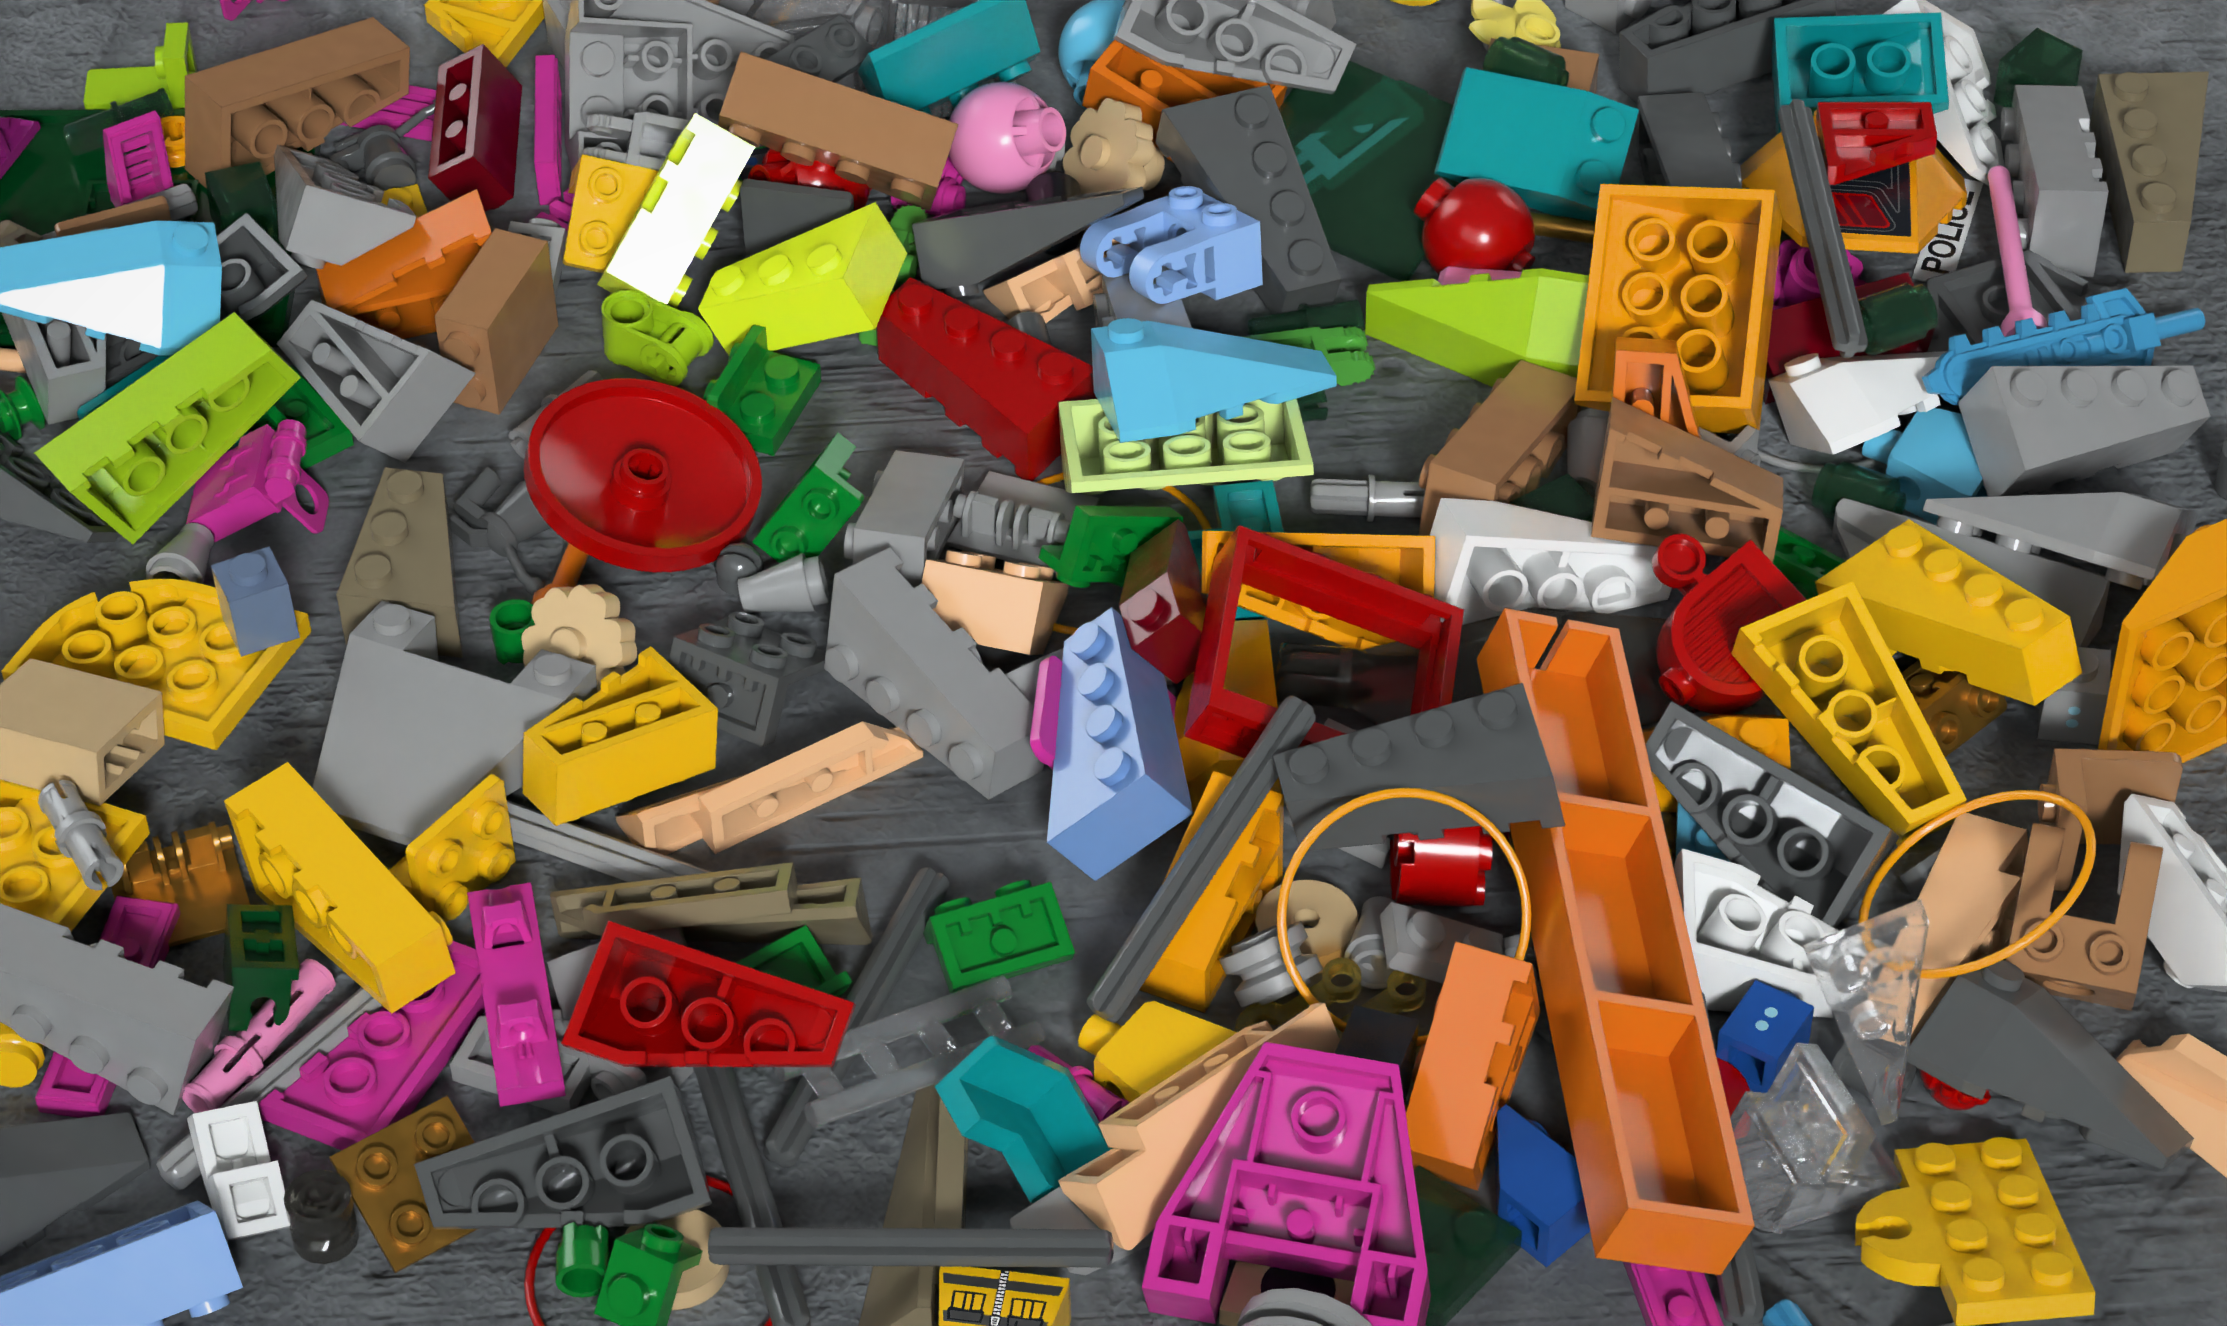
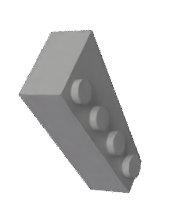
M890 547L835 573L824 669L835 680L843 683L868 703L878 714L883 715L895 726L899 727L918 746L927 750L951 769L957 777L966 781L988 800L1043 771L1044 764L1035 756L1030 745L1034 706L1000 668L991 672L986 669L976 649L977 643L963 627L955 631L948 627L933 610L936 608L938 600L923 583L913 588L900 574L899 570H901L904 562Z

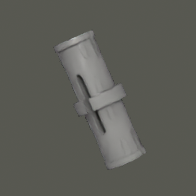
M59 780L60 788L66 796L65 799L61 798L53 782L48 784L39 794L38 804L55 829L54 837L56 838L55 843L64 856L73 859L87 887L92 890H103L102 883L95 871L101 873L108 888L113 886L122 877L124 866L106 840V826L98 814L88 810L80 797L76 785L71 781Z

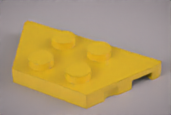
M428 0L424 5L427 23L462 52L466 53L484 44L505 68L545 18L543 0Z

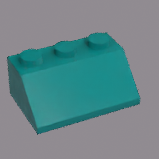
M979 0L869 52L857 72L868 94L933 115L930 109L947 101H950L954 109L966 94L999 77L1001 82H1013L1032 71L1029 62L1033 61L1041 51L1026 0Z

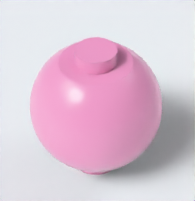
M993 82L973 89L959 101L949 121L958 124L949 152V157L955 169L971 185L990 193L1006 194L1026 189L1033 179L1047 172L1056 152L1062 149L1066 140V126L1061 114L1055 108L1048 107L1042 98L1032 90L1011 82Z

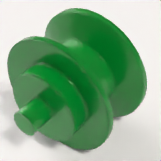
M22 376L15 377L14 391L6 394L0 389V430L3 433L8 432L13 439L20 440L22 438V425L31 422L36 428L42 430L45 428V418L31 383L28 384Z

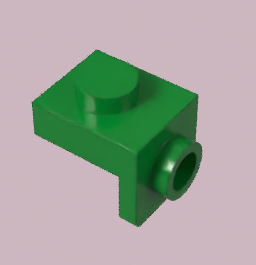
M647 1224L643 1228L615 1238L594 1314L620 1326H667L682 1272L699 1265L703 1251L683 1242L684 1236L679 1231L660 1224Z

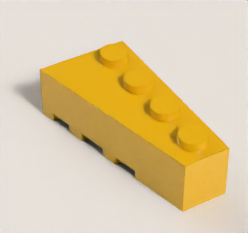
M1910 519L1891 529L1887 534L1815 581L1818 595L1853 581L1891 655L1893 656L1896 652L1918 658L1921 668L1941 675L1944 671H1957L1966 674L1968 684L2036 706L2082 674L2069 615Z
M286 762L224 800L256 894L268 905L292 906L295 929L391 1014L456 973L448 950V946L453 943L452 935L442 918L434 911L429 913L406 887L399 882L289 762Z

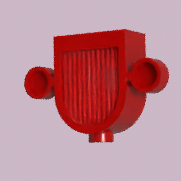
M1673 534L1662 541L1652 558V569L1658 580L1668 587L1677 588L1684 595L1683 599L1663 624L1658 636L1656 651L1658 666L1661 672L1659 684L1669 699L1681 706L1688 704L1695 709L1713 714H1731L1747 709L1766 694L1731 654L1739 629L1807 599L1751 539L1714 571L1706 575L1703 573L1706 564V554L1700 542L1687 534Z

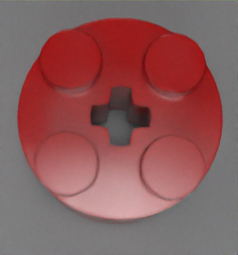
M1482 826L1444 829V838L1419 840L1418 835L1411 833L1394 834L1393 840H1390L1389 858L1391 895L1396 903L1423 906L1472 907L1484 905L1485 871H1490L1492 865V836L1490 834H1483Z

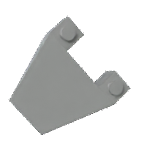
M382 600L349 634L312 788L348 827L408 846L490 774H494L504 781L506 796L523 787V733L576 697L584 702L597 693L596 666L541 649L511 683L500 681L439 662L435 616Z

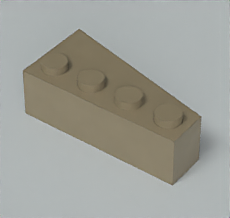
M2209 71L2098 74L2090 128L2091 132H2094L2097 157L2100 158L2103 167V182L2107 183L2109 191L2107 199L2125 273L2182 271L2192 218Z

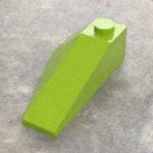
M1538 268L1522 270L1520 278L1492 280L1490 274L1485 273L1471 275L1468 283L1442 285L1433 278L1369 284L1366 292L1365 335L1493 387L1499 377L1505 378L1520 360L1577 378L1589 275Z

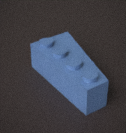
M1112 607L1093 621L1080 626L1072 636L1064 641L1056 750L1047 843L1094 881L1100 879L1193 814L1165 676L1131 649L1122 615Z

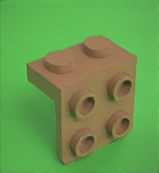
M2054 748L2047 784H2041L2039 791L2060 795L2078 805L2092 823L2096 844H2121L2124 802L2131 794H2137L2175 803L2183 771L2180 755L2174 752ZM2038 800L2039 824L2065 828L2054 891H2069L2079 844H2086L2083 827L2078 819L2065 808L2054 803Z

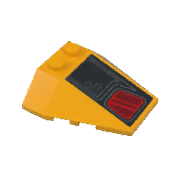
M1816 110V111H1814L1813 119H1814V123H1815V127H1816V131H1817V126H1816V112H1817V110ZM1780 132L1740 165L1742 188L1775 190L1783 218L1781 229L1801 247H1809L1782 132ZM1937 147L1933 155L1840 184L1830 185L1846 250L1918 254L1937 235L1938 223L1948 224L1952 220L1953 208L1962 210L1966 206L1967 191L1963 176Z

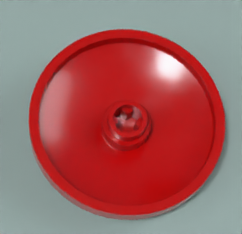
M604 379L577 386L554 399L537 418L529 437L524 458V478L528 493L537 511L546 523L564 540L580 551L606 563L637 571L676 572L701 567L714 562L723 548L733 543H740L754 521L762 493V475L755 451L744 433L727 415L718 408L708 404L706 400L688 391L665 383L645 379Z

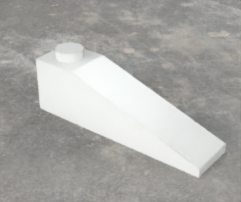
M1441 498L1430 532V536H1435L1434 598L1464 609L1460 641L1486 642L1504 608L1556 617L1558 626L1562 625L1561 618L1591 610H1594L1599 615H1605L1668 600L1672 587H1668L1660 582L1652 569V558L1658 547L1591 537L1592 522L1498 501ZM1440 617V622H1443L1445 619Z

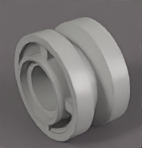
M1300 921L1287 926V935L1296 968L1307 985L1311 982L1310 977L1322 971L1323 967L1317 954L1301 953L1299 947L1307 939L1308 935ZM1277 925L1232 945V952L1219 959L1225 975H1240L1243 980L1234 991L1240 1007L1253 1003L1261 1006L1297 990L1281 955Z

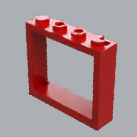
M1241 525L1236 528L1216 555L1184 737L1245 759L1278 709L1224 689L1241 583L1419 649L1410 715L1452 703L1464 609L1432 598L1431 595L1421 594L1384 580L1376 574L1360 571L1328 559L1320 553L1304 550L1275 539L1266 533L1262 534ZM1440 617L1444 618L1445 620L1443 622H1440ZM1314 722L1299 747L1347 733Z

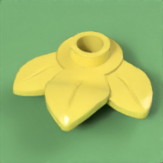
M1492 0L1471 1V15L1475 21L1470 23L1468 28L1483 43L1489 45L1491 38L1561 48L1559 40L1560 30L1556 25V17L1542 0H1517L1513 8Z

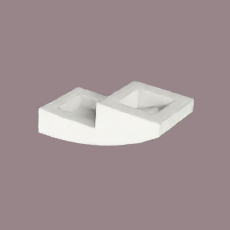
M257 1101L190 1115L187 1121L198 1165L212 1209L216 1211L226 1241L293 1226L278 1160L271 1162Z

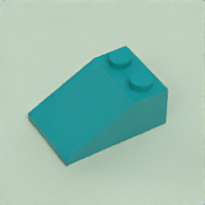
M1941 12L1774 18L1771 62L1776 135L1781 132L1778 111L1782 105H1790L1793 99L1803 100L1805 106L1811 109L1812 115L1817 110L1818 102H1931L1933 114L1948 110L1949 97Z
M1466 67L1462 72L1434 174L1459 183L1471 178L1492 179L1513 189L1530 208L1550 215L1596 221L1600 184H1619L1639 109L1585 90Z

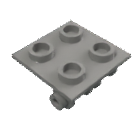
M989 471L977 491H971L968 495L959 494L957 496L953 515L960 518L948 538L947 546L994 556L997 559L1008 562H1024L1050 567L1038 558L1041 546L1064 545L1075 506H1098L1100 498L1081 493H1069L1065 489Z

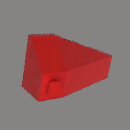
M608 920L561 1044L570 1049L624 1067H833L856 1004Z

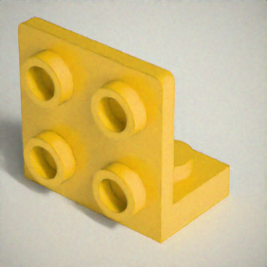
M582 154L571 172L568 193H572L574 196L562 259L563 264L603 273L658 171Z
M494 774L486 777L406 847V855L389 869L428 913L434 911L445 923L454 920L464 911L469 903L467 892L484 890L492 882L503 878L511 865L516 862L504 781Z

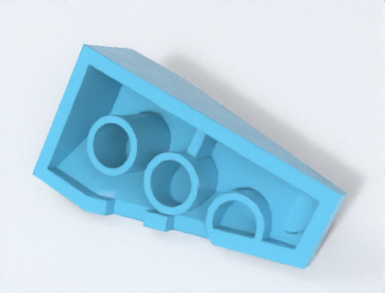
M156 220L0 247V312L42 324H47L57 319L86 327V336L101 340L105 339L106 333L141 342L139 350L159 356L174 355L220 322L222 264L215 224L212 222Z

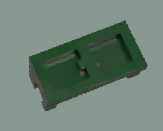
M227 904L223 972L224 983L234 986L227 1010L229 1031H247L252 1017L250 1005L259 997L271 998L276 1003L273 1008L276 1025H281L288 1017L292 980L299 979L293 909L290 905Z

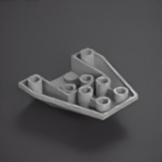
M571 0L565 34V147L571 171L581 157L582 149L587 147H600L624 153L627 151V140L600 136L590 132L586 128L588 116L606 114L607 116L633 120L635 113L650 112L690 120L694 113H697L718 125L719 114L740 52L766 59L793 43L794 35L706 0Z
M2126 492L1926 499L1923 511L1939 516L1936 524L1938 528L1969 537H1981L1983 530H1987L1997 534L1994 543L1996 545L2026 554L2033 553L2037 555L2040 554L2042 547L2107 567L2104 579L2140 590L2142 584L2149 586L2185 537L2194 532L2197 511Z

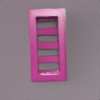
M155 110L103 129L107 185L111 202L115 207L173 187L160 116ZM146 145L145 148H142V149L136 150V151H134V152L128 153V154H126V155H123V154L126 153V152L132 151V150H134V149H137V148H140V147Z

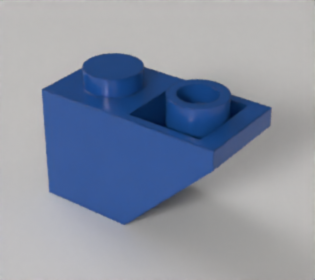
M1506 1104L1497 1111L1494 1156L1497 1229L1545 1267H1548L1590 1232L1576 1158L1553 1141L1548 1132L1538 1122L1531 1119L1526 1120Z

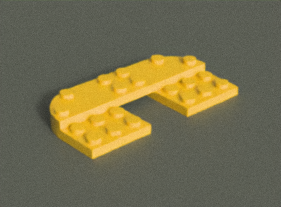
M177 579L138 580L129 582L131 592H115L105 596L99 602L95 592H92L54 613L30 636L1 670L3 680H5L32 658L161 691L164 735L217 750L312 631L308 613L294 610L300 638L241 657L223 621L215 587ZM0 780V903L68 927L72 932L108 886L101 873L95 871L102 883L103 890H92L87 887L73 859L67 858L60 852L55 843V829L38 804L41 790ZM84 802L89 811L95 812L103 820L106 826V840L124 866L150 834L146 815L107 803L98 806Z

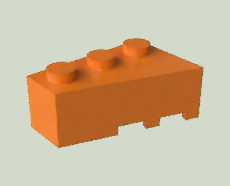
M1113 40L1090 68L1082 106L1098 110L1101 103L1106 98L1140 107L1142 111L1141 122L1152 126V141L1155 147L1159 148L1155 141L1162 109L1270 85L1278 109L1281 111L1287 86L1162 65Z
M477 189L416 218L411 229L342 266L326 262L323 269H316L322 304L402 339L437 332L434 316L492 234Z
M1616 337L1612 397L1702 439L1676 340Z
M1455 941L1444 983L1436 1002L1426 1044L1421 1046L1414 1064L1412 1081L1415 1083L1409 1104H1404L1414 1172L1478 1191L1495 1143L1497 1111L1509 1103L1540 1014L1532 963Z

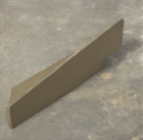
M793 862L554 891L550 894L558 935L565 939H601L609 920L642 932L681 927L686 941L773 943L807 925L817 944L868 945L872 942V932L861 878L798 885Z
M924 1081L916 1090L883 1228L965 1229L969 1139L961 1135L934 1087L940 1081ZM873 1266L859 1326H935L936 1292H939L940 1266Z

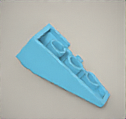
M1132 318L1117 319L1109 323L1108 326L1091 328L1094 394L1120 443L1180 435L1196 430V418L1219 412L1222 418L1228 420L1243 415V406L1248 402L1259 399L1270 404H1280L1337 386L1335 372L1322 351L1153 321L1141 322Z

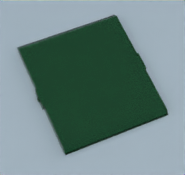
M1350 60L1333 94L1293 88L1280 106L1279 111L1330 250L1399 281H1408L1425 257L1422 245L1424 221L1414 214V209L1425 191L1438 178L1442 177L1434 174L1453 105L1428 95V91L1400 79L1396 81ZM1442 177L1453 187L1460 184L1459 182Z

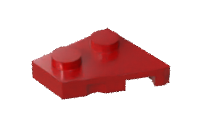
M1931 102L1817 103L1816 126L1830 185L1840 184L1935 154L1937 131Z

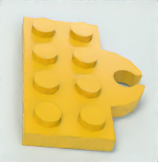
M1995 1137L1985 1142L1953 1145L1926 1143L1918 1148L1894 1149V1174L1900 1189L1886 1191L1867 1201L1856 1217L1855 1246H1861V1262L1867 1268L1888 1280L1911 1286L1940 1287L1955 1326L2094 1315L2095 1290L2026 1138L2010 1139Z

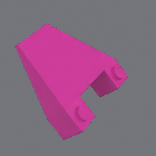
M1264 1042L1156 1221L1142 1283V1291L1149 1312L1216 1324L1229 1261L1235 1260L1353 1281L1354 1287L1350 1306L1368 1320L1372 1326H1425L1431 1291L1399 1064Z

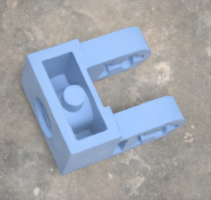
M1193 186L1174 188L1169 192L1168 196L1144 203L1124 213L1092 224L1084 233L1080 244L1081 258L1088 267L1107 277H1119L1129 273L1132 288L1140 295L1158 304H1167L1200 292L1214 300H1219L1263 285L1260 221L1238 211L1234 205L1223 203L1203 193L1200 188ZM1112 239L1120 243L1112 246ZM1105 251H1107V253H1106V254H1107V257H1106V258L1103 257ZM1162 266L1169 268V270L1162 272Z

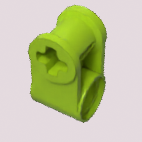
M620 290L606 297L601 305L604 353L607 358L617 365L626 366L652 377L657 382L678 386L687 377V367L696 357L706 355L713 347V334L700 317L649 298L642 292Z

